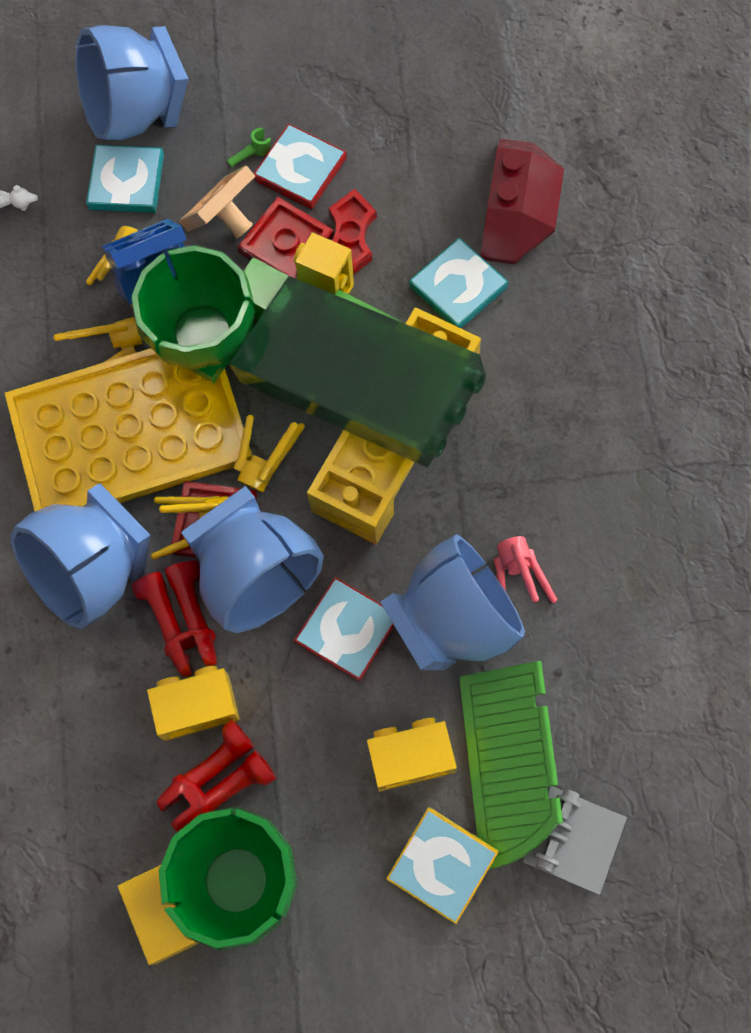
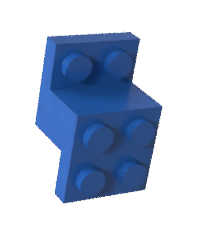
M166 219L101 246L116 279L114 283L118 293L129 305H132L131 296L141 271L162 253H164L170 271L175 277V271L168 250L184 247L183 241H186L187 238L181 225Z

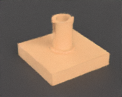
M247 166L228 174L179 220L180 224L187 231H191L207 224L217 215L234 234V237L236 239L239 238L252 226V222L244 216L232 200L255 175Z

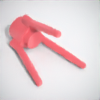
M525 537L508 538L497 545L499 556L494 558L493 562L496 568L497 579L505 591V570H508L510 575L521 574L531 601L537 603L539 597L529 572L531 568L551 603L557 601L548 580L536 560L533 549L528 548Z

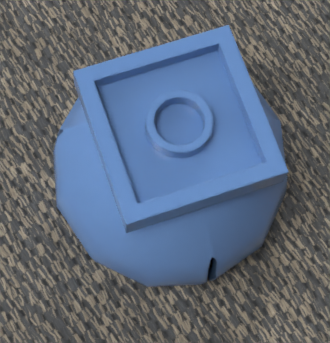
M96 25L81 29L76 41V75L80 100L87 122L94 135L99 139L124 140L143 134L158 117H160L164 128L177 126L188 77L166 27H152L150 40H147L128 27Z
M99 483L87 491V503L84 506L52 504L30 513L14 527L10 534V541L15 559L22 572L44 604L64 623L83 629L99 621L124 594L128 577L133 582L144 574L151 535Z
M246 486L181 532L200 562L199 593L210 615L225 630L234 633L262 626L285 612L305 594L299 583L281 562L297 577L305 590L311 587L322 570L324 555L316 541L290 519L280 515L261 512L255 497Z
M458 534L440 542L416 565L406 594L392 593L380 602L421 670H445L456 663L455 660L484 662L510 650L525 634V629L517 610L489 566L471 575L473 571L486 563L476 550Z

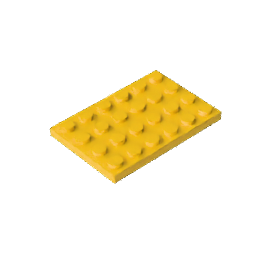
M152 348L5 392L34 511L52 504L84 506L87 503V491L99 483L119 503L183 484L184 481L196 480L234 468L239 457L244 427L225 369L216 382L212 383L188 368L163 361ZM250 446L247 455L248 461H250L253 456Z

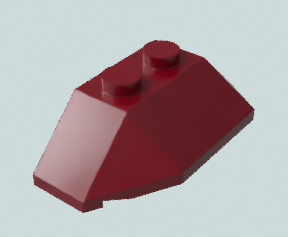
M502 138L499 140L480 254L485 261L516 264L522 259L523 255L533 250L555 232L564 168L532 142Z

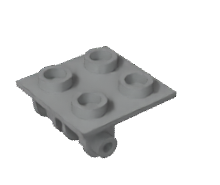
M551 786L548 792V799L560 798L563 823L558 824L549 837L526 855L523 863L600 895L627 817L579 798V794L572 790L564 789L563 791Z

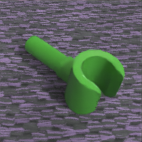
M263 128L253 130L251 133V144L227 160L230 167L253 154L257 156L268 154L271 147V138L262 141L265 132Z

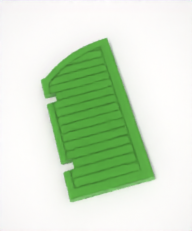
M541 661L459 677L477 837L499 851L489 870L511 864L528 855L549 837L558 824L563 823L560 798L548 799L547 787L557 786L558 781L548 707H537L535 696L546 694Z

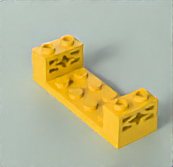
M414 308L307 491L312 513L375 545L378 544L394 515V498L452 394L455 390L463 392L478 365L480 337L423 310Z

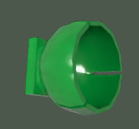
M197 245L168 250L175 271V277L170 271L164 253H162L141 271L131 296L138 334L163 361L188 368L210 382L215 383L236 352L245 344L248 335L254 328L255 304L249 280L245 273L223 252Z
M235 807L199 814L172 837L159 868L162 905L176 906L175 908L168 907L164 909L185 938L217 951L256 945L282 923L281 916L286 918L297 887L292 847L269 819L242 808L235 809Z

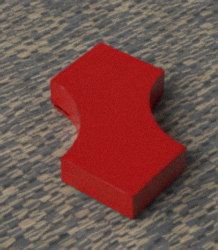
M353 189L328 208L329 215L336 226L332 241L351 249L353 275L373 260L372 253L365 242V234L369 225L377 218V211L356 189Z

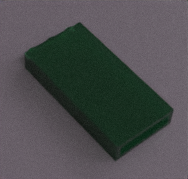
M290 276L287 277L229 363L241 383L426 468L430 466L434 457L437 458L443 453L447 444V436L454 425L457 426L462 422L469 400L474 393L477 394L481 391L486 380V373L480 354Z

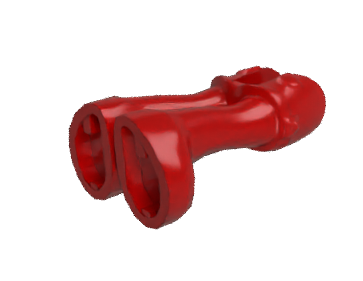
M197 560L177 563L165 569L168 582L175 593L188 628L185 632H181L167 594L166 582L161 572L150 573L131 585L135 597L140 600H146L151 606L165 641L163 649L165 656L171 658L182 678L193 675L190 658L186 650L198 646V652L206 667L217 665L214 645L216 635L212 629L208 628L195 593L194 583L200 578V563Z
M233 719L222 727L223 743L219 748L184 775L178 774L176 777H173L171 785L156 801V805L161 812L168 810L184 797L191 805L171 823L172 828L177 833L199 814L215 811L226 800L242 789L255 783L267 786L277 779L263 756L255 750L229 776L206 793L202 791L201 787L255 748L249 737Z

